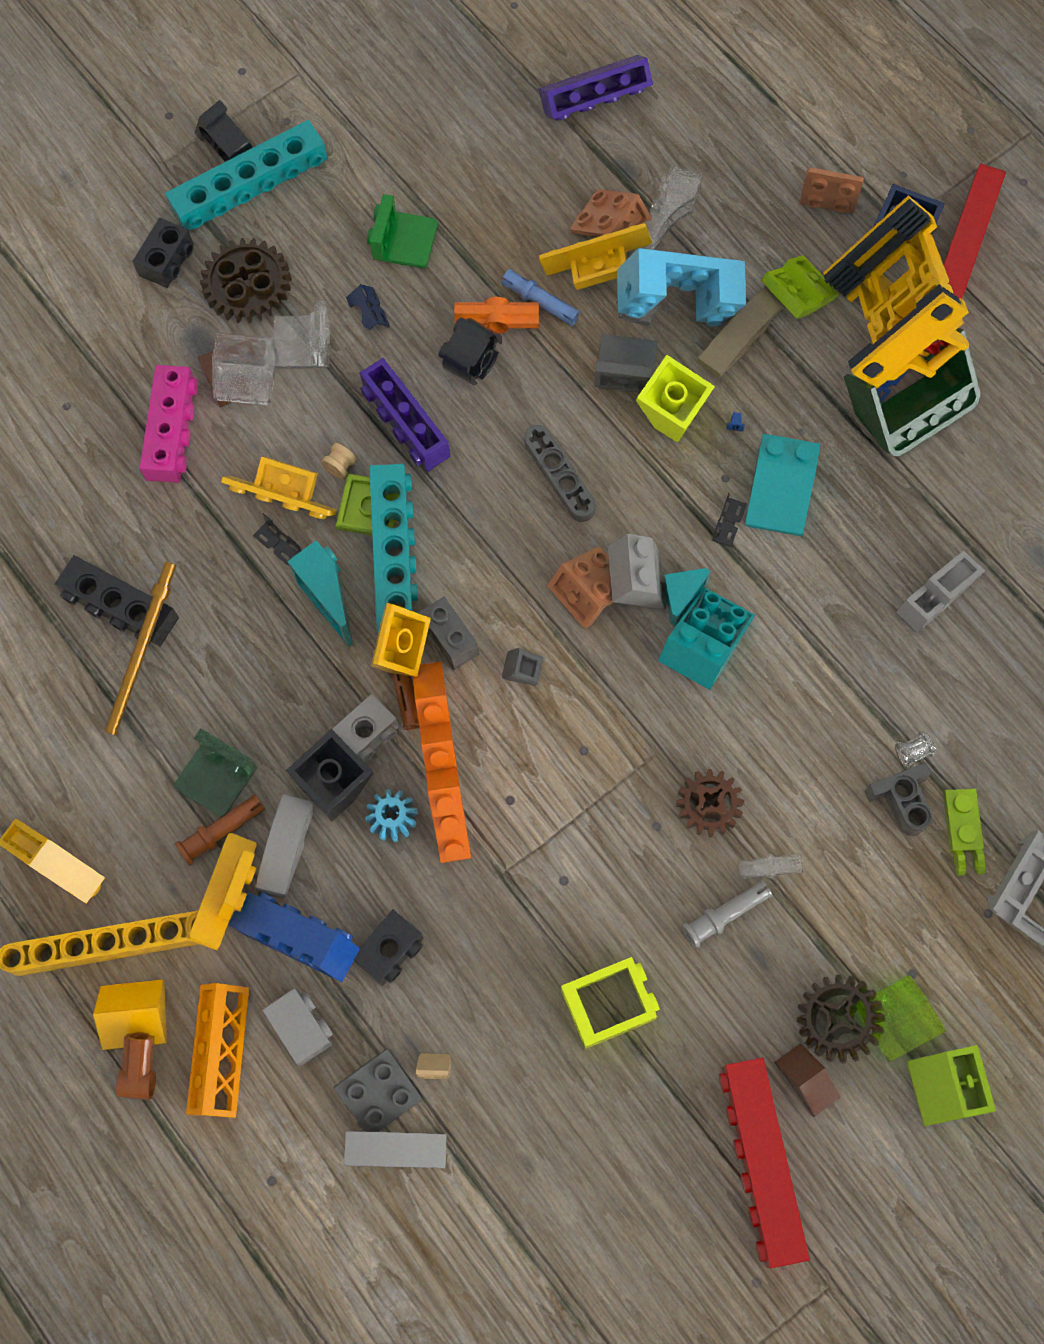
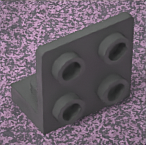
M602 335L598 361H596L594 387L641 393L653 375L657 341Z

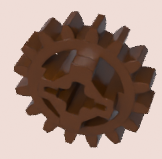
M711 769L707 770L704 777L697 771L694 775L695 781L690 778L685 779L684 784L688 789H679L678 794L684 798L676 802V807L684 808L679 813V818H688L686 828L689 829L695 825L697 827V835H700L703 830H707L708 836L713 837L714 831L717 829L721 835H724L726 833L725 825L733 829L736 825L733 817L741 818L743 812L737 809V807L744 805V799L737 798L742 789L741 787L733 789L732 784L735 779L732 777L725 781L723 779V771H720L717 777L713 776ZM711 784L717 787H705L704 785ZM691 795L696 801L697 806L694 811L690 807ZM726 795L730 799V811L727 810L728 807L724 804ZM718 796L715 806L711 805L702 811L706 800L710 801ZM712 818L716 820V822L703 821L704 819Z

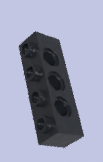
M73 555L54 583L61 592L60 597L72 605H76L78 602L86 606L84 610L98 619L104 616L110 619L109 623L122 632L128 629L134 632V637L138 639L145 617L140 621H134V619L141 612H146L147 614L152 596ZM97 586L93 593L85 594L89 587ZM121 599L118 606L110 608V604L114 600ZM163 603L149 645L152 642L161 647L179 619L175 610Z

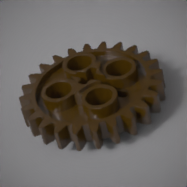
M241 238L240 245H236L231 240L230 248L226 249L220 245L221 253L212 252L213 261L204 262L207 270H201L203 280H200L203 289L202 293L204 298L207 299L209 307L215 309L216 315L219 316L224 312L227 321L233 315L237 323H240L242 317H246L248 323H251L252 316H256L262 321V313L266 312L269 316H272L271 308L281 309L279 300L288 299L285 291H291L289 281L292 280L288 263L284 260L282 253L277 254L275 246L268 249L266 241L261 242L258 246L255 238H252L250 244H246L244 238ZM262 286H268L264 289H259Z

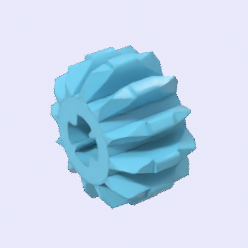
M387 789L385 791L386 798L384 799L379 794L374 795L378 804L371 803L367 805V809L372 814L367 815L365 820L367 823L372 824L370 827L372 834L380 832V840L385 841L388 835L391 834L393 842H397V833L401 832L404 837H408L410 834L406 826L416 827L417 823L412 817L418 815L417 808H410L414 803L411 797L403 800V791L399 790L395 797H393L391 790ZM388 811L396 813L398 818L393 821L391 818H387L386 813Z

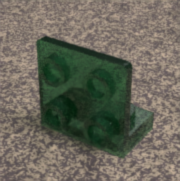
M200 728L194 737L200 747L173 787L222 817L228 813L257 770V766L251 758Z

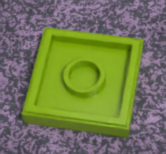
M354 474L347 475L336 522L337 530L372 535L370 477ZM397 493L388 494L385 497V499L388 501H394L399 497V495ZM394 519L389 520L386 526L396 528L397 521Z

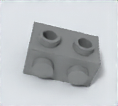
M294 988L262 1011L295 1063L302 1067L333 1045L329 1038L333 1035V1032L323 1018L318 1021L312 1010L316 1006L308 993L304 992L301 994Z

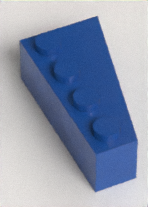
M245 892L247 895L241 911H235L228 923L230 927L341 983L343 982L360 950L358 946L351 942L352 935L339 928L333 930L327 927L325 922L311 915L308 919L300 915L301 911L286 903L283 907L274 904L276 899L263 892H259L257 896L250 892Z

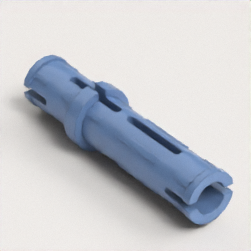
M512 269L507 270L503 276L506 280L502 279L501 285L521 295V299L525 302H538L539 307L571 327L578 320L576 315L580 316V310L575 309L540 288L533 279L529 281Z

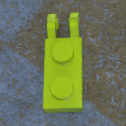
M976 788L945 790L943 792L950 853H953L955 872L957 876L966 874L967 866L964 852H972L976 875L984 874L986 863L983 852L984 844Z

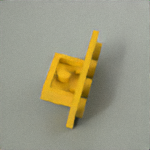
M642 223L561 249L551 250L539 255V261L546 275L571 269L576 290L616 279L617 269L627 260L626 252L651 245L652 238L647 225Z
M264 456L261 457L254 483L234 476H222L221 483L228 484L230 491L245 494L247 490L256 493V499L265 502H272L275 499L283 502L282 507L294 511L304 508L310 510L309 515L315 518L326 519L327 516L336 515L337 512L335 508L311 501L318 473Z
M228 833L188 937L190 941L214 950L219 948L234 910L240 912L247 894L241 892L244 883L250 885L256 871V867L251 866L255 856L256 842L233 833Z

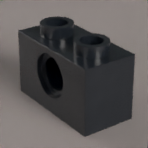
M392 909L361 945L354 962L382 986L387 981L391 984L402 972L403 969L400 965L406 958H414L423 947L421 941L424 937L420 931ZM389 942L398 944V952L393 957L382 955L384 945Z

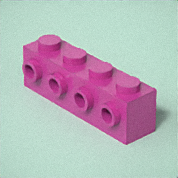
M155 366L139 468L146 481L180 483L181 473L186 471L187 459L184 456L185 447H189L191 439L188 425L189 421H193L194 418L192 398L198 392V380L194 378L190 367Z

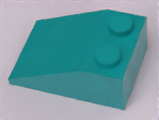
M762 434L745 526L802 537L817 468L820 443Z
M316 540L287 562L298 586L349 647L353 644L342 583L338 574L341 569L335 562L337 558L328 546L322 548Z

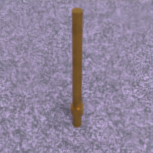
M165 561L158 583L153 585L150 593L153 597L106 725L105 732L117 734L164 600L169 598L171 592L169 586L177 566L175 564Z

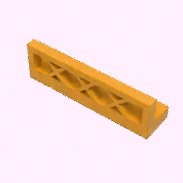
M221 983L200 985L186 1115L236 1118L249 987ZM227 992L238 994L237 1008L232 1012L225 1005ZM230 1024L234 1030V1040L227 1045L222 1038L223 1028ZM226 1056L231 1063L230 1073L223 1078L218 1069L219 1062ZM221 1089L227 1095L226 1110L214 1109L215 1096Z

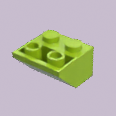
M978 1045L906 1061L923 1127L996 1111Z

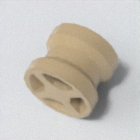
M334 443L329 456H324L321 460L322 466L329 473L340 479H344L349 466H354L357 462L356 456L339 443Z

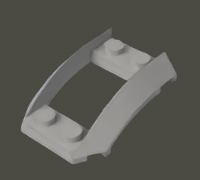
M1035 830L1017 843L1022 848L994 896L987 895L990 910L1044 948V928L1025 915L1026 910L1044 880V837L1042 836L1043 833Z

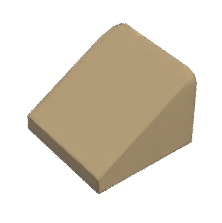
M422 1053L419 1055L416 1067V1076L419 1079L448 1080L450 1078L451 1056L449 1054Z

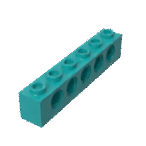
M308 119L165 192V196L170 209L180 225L190 231L199 228L203 223L217 216L224 215L228 210L240 204L249 202L255 196L272 190L275 186L286 180L294 179L300 173L319 166L328 159L325 144Z
M404 464L369 466L377 635L384 607L387 603H402L405 605V609L413 611L412 601H418L417 583L411 584V573H416V557L410 556L409 547L415 546L414 528L408 527V519L414 518L413 501H407V491H412L411 474L405 473ZM391 493H397L399 495V497L394 501H388L385 499V497ZM392 519L401 523L396 528L386 526L389 520ZM391 548H400L402 550L397 556L387 554ZM394 575H400L404 578L398 584H392L388 581Z

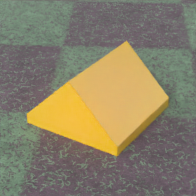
M164 979L100 986L93 1016L102 1050L124 1048V1037L127 1034L137 1032L149 1033V1035L154 1036V1045L167 1044Z

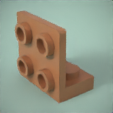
M810 167L806 171L800 204L808 205L812 208L821 207L835 210L839 213L847 212L854 214L864 178Z
M599 189L592 195L590 201L577 216L570 230L573 234L600 237L642 223L647 225L652 217L639 194Z
M596 547L561 564L547 585L584 629L595 622L606 606L614 603L612 602L609 556L601 547Z

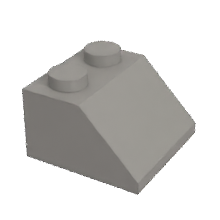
M626 534L609 545L612 602L658 609L665 608L660 551L653 538Z

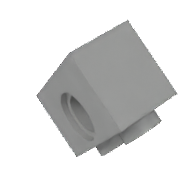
M370 694L340 721L333 730L366 763L374 755V749L379 744L389 742L397 734L396 729L399 727L397 718L373 694ZM363 727H370L373 729V732L369 737L361 738L358 736L359 730Z

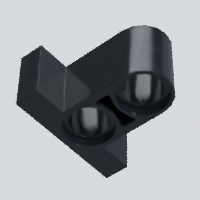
M219 100L199 116L195 135L201 141L205 139L222 160L226 162L253 147L247 137L226 114L227 107Z

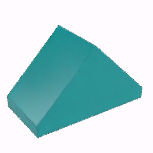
M703 568L664 575L663 589L670 624L676 627L700 591L708 583L710 570Z

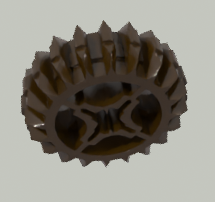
M841 975L835 976V984H831L829 978L824 977L823 983L825 987L820 988L818 984L813 983L812 988L816 993L813 996L807 992L803 994V997L809 1002L808 1005L803 1003L798 1005V1009L806 1013V1015L797 1017L799 1024L806 1025L799 1030V1034L802 1037L809 1036L805 1044L808 1048L816 1046L814 1053L818 1057L826 1052L828 1062H833L836 1054H838L841 1064L846 1063L847 1054H850L855 1062L859 1061L857 1051L861 1049L868 1056L871 1053L866 1046L868 1042L874 1046L879 1045V1041L873 1034H884V1028L876 1023L885 1021L886 1017L882 1013H875L883 1008V1004L881 1001H873L877 996L874 990L865 992L867 984L864 981H861L855 987L856 983L853 976H849L845 984ZM834 996H849V998H844L842 1002L836 1005L826 1002ZM859 1001L864 1004L866 1009L864 1028L854 1020V1015L857 1011L856 1005ZM818 1011H821L827 1017V1024L824 1028L826 1032L822 1037H820L816 1027ZM830 1012L839 1016L845 1015L852 1026L846 1022L839 1021L837 1023ZM844 1033H851L857 1036L846 1043H832L834 1039L837 1040Z

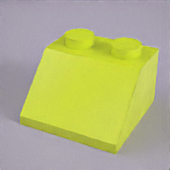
M666 355L637 397L636 402L655 429L678 443L715 386Z

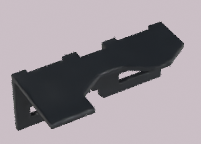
M728 493L712 541L732 547L738 530L734 526L735 522L739 523L741 521L747 503L729 498L730 493ZM727 502H729L730 505L728 507L727 512H724ZM738 506H741L739 516L735 515ZM722 516L725 517L723 524L720 523ZM718 527H719V528H721V530H720L719 535H718V538H717V537H715V535H716L717 529H718ZM732 532L730 541H726L728 533Z
M262 513L266 523L253 537L266 548L272 546L275 549L274 554L289 566L288 560L281 553H285L290 560L302 551L301 547L291 537L284 534L268 516ZM268 526H271L275 531H277V533L274 534V533H273L269 528H267V527H268ZM262 534L268 541L265 542L259 535ZM280 535L286 539L285 542L279 538ZM291 543L298 550L295 551L289 546V544Z

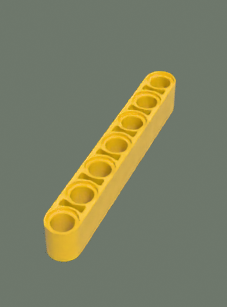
M198 910L9 943L0 949V969L15 976H23L199 945L188 939ZM177 925V935L173 939L166 940L165 932L167 928ZM145 930L147 933L145 942L135 945V935L139 931ZM114 936L115 944L113 948L104 951L103 943L105 939ZM83 941L84 949L82 953L73 956V946L77 942ZM51 947L52 956L49 960L42 962L41 954L43 950ZM20 952L21 960L19 964L11 967V957L15 953Z

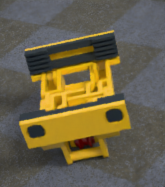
M909 195L823 272L825 282L829 283L831 287L833 286L840 294L842 293L844 297L846 296L850 302H853L859 296L864 317L869 321L867 327L873 345L869 343L851 358L848 363L853 375L876 388H879L887 380H896L909 368L932 378L936 374V370L960 350L965 351L970 347L967 339L956 331L964 323L962 318L969 312L965 301L954 295L951 285L948 284L949 278L933 236L930 234L937 228L934 216ZM905 255L909 270L892 283L883 273ZM942 345L945 346V348L942 351H940L939 347ZM932 353L936 355L930 361H927L920 356L922 355L924 357H927L929 354Z

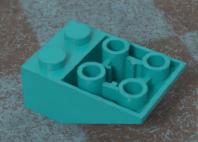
M703 587L668 636L658 661L711 690L753 621L755 614Z

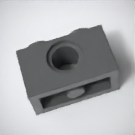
M445 596L419 612L421 615L431 618L428 633L454 670L479 655L476 640Z

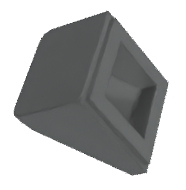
M520 648L508 651L502 679L536 686L543 657Z

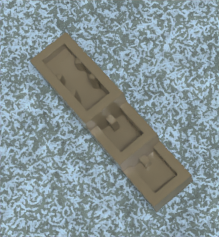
M764 286L721 330L699 356L696 363L720 378L749 351L751 344L767 330L769 323L784 310L785 306Z

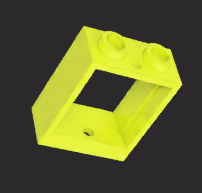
M632 957L561 986L562 994L585 1049L656 1020V1011L660 1010L653 992L647 994L643 984L647 980L644 969L640 962L635 964ZM627 970L645 1013L594 1034L577 990Z

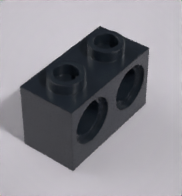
M159 217L132 261L138 275L168 288L172 280L178 277L180 267L185 258L192 254L194 244L189 230Z

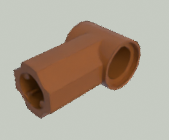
M137 1032L127 1034L124 1037L123 1063L116 1083L117 1097L143 1100L152 1099L156 1084V1073L152 1070L154 1036L149 1035V1033Z

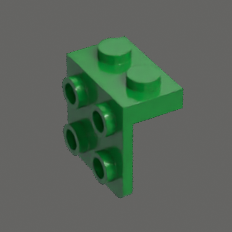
M383 194L380 205L376 204L374 209V228H369L367 234V244L371 246L373 260L426 268L438 228L437 220L396 212L394 196Z

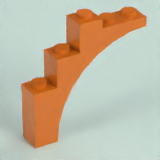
M442 661L421 664L418 676L413 677L414 695L420 726L427 790L440 862L470 859L471 852Z

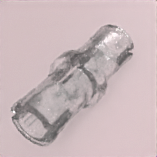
M797 853L795 855L778 857L768 854L765 855V858L738 860L740 880L758 877L775 879L776 875L803 873V862H800L802 860L801 854Z

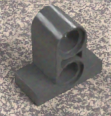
M927 763L872 783L864 791L869 803L883 797L886 798L899 828L906 835H918L931 823V810L918 783L925 781L932 774ZM895 786H904L908 791V797L899 796L895 791ZM908 813L919 815L921 825L912 824L909 821Z

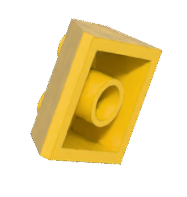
M387 603L384 607L371 667L389 673L417 677L431 618Z

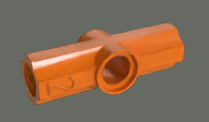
M497 296L490 297L485 302H455L454 325L462 317L464 319L472 318L499 334L507 332L509 328H539V303L509 302L506 298Z

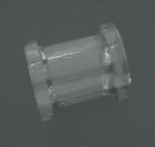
M922 731L916 738L906 743L899 742L895 744V751L904 767L911 768L914 762L926 756H934L936 754V747L928 733Z

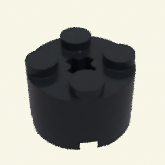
M461 317L454 325V333L449 342H445L441 346L438 356L443 359L442 366L445 370L472 385H477L476 379L479 377L483 380L492 369L499 354L495 347L497 343L502 344V336L472 318L464 319Z

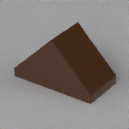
M801 1043L774 1062L813 1117L840 1098L826 1068Z

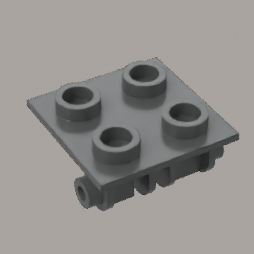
M387 1048L334 1086L338 1095L365 1132H379L422 1100L420 1094Z

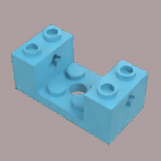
M638 248L617 269L618 313L628 314L632 318L645 316L667 296L666 288L670 286L680 287L682 291H696V321L706 322L708 326L723 325L725 321L746 306L745 261Z

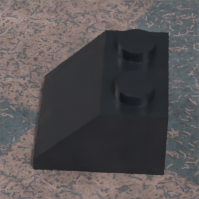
M333 729L327 732L286 769L290 778L331 822L356 800L374 774Z

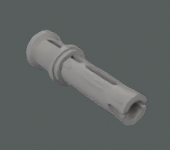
M760 880L757 884L717 909H706L698 919L689 924L683 923L681 929L694 949H698L702 941L714 934H722L726 924L765 900L772 898L769 888L757 894L764 890L767 884Z

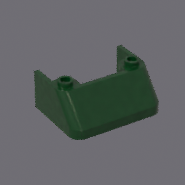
M957 328L956 331L966 338L965 330ZM940 346V351H942L945 348V346ZM969 348L965 351L960 350L936 370V374L932 378L925 375V377L884 403L881 402L875 386L850 374L844 376L855 415L883 450L893 456L903 455L973 410L979 403L981 395ZM932 353L924 357V359L930 361L936 355Z

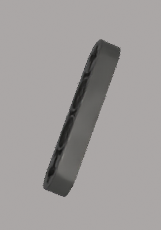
M542 425L529 427L525 432V446L570 516L578 522L590 520L595 513L594 498L548 429ZM532 436L542 437V444L545 450L541 452V446L537 441L533 442ZM549 456H555L560 460V464L555 468H549L545 465L544 461ZM569 478L575 482V487L569 491L563 490L559 486L560 481ZM577 494L578 500L582 505L588 504L586 512L582 509L577 510V501L574 498Z

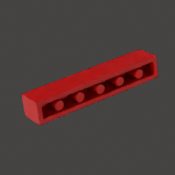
M764 1057L727 1064L722 1067L723 1073L719 1074V1081L722 1092L728 1093L731 1106L726 1107L729 1125L736 1127L738 1139L733 1140L737 1160L743 1159L745 1173H741V1181L745 1194L750 1193L753 1206L748 1207V1213L752 1228L758 1227L760 1241H756L759 1261L765 1262L766 1267L770 1269L810 1261Z

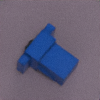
M733 412L731 423H727V430L744 431L745 424H741V413Z

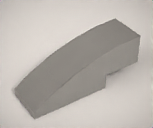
M962 551L929 578L919 590L906 599L896 613L918 633L971 586L985 570L965 551Z
M282 795L264 850L255 891L286 898L304 848V838L313 816L312 801Z
M346 1131L344 1166L446 1168L447 1134Z

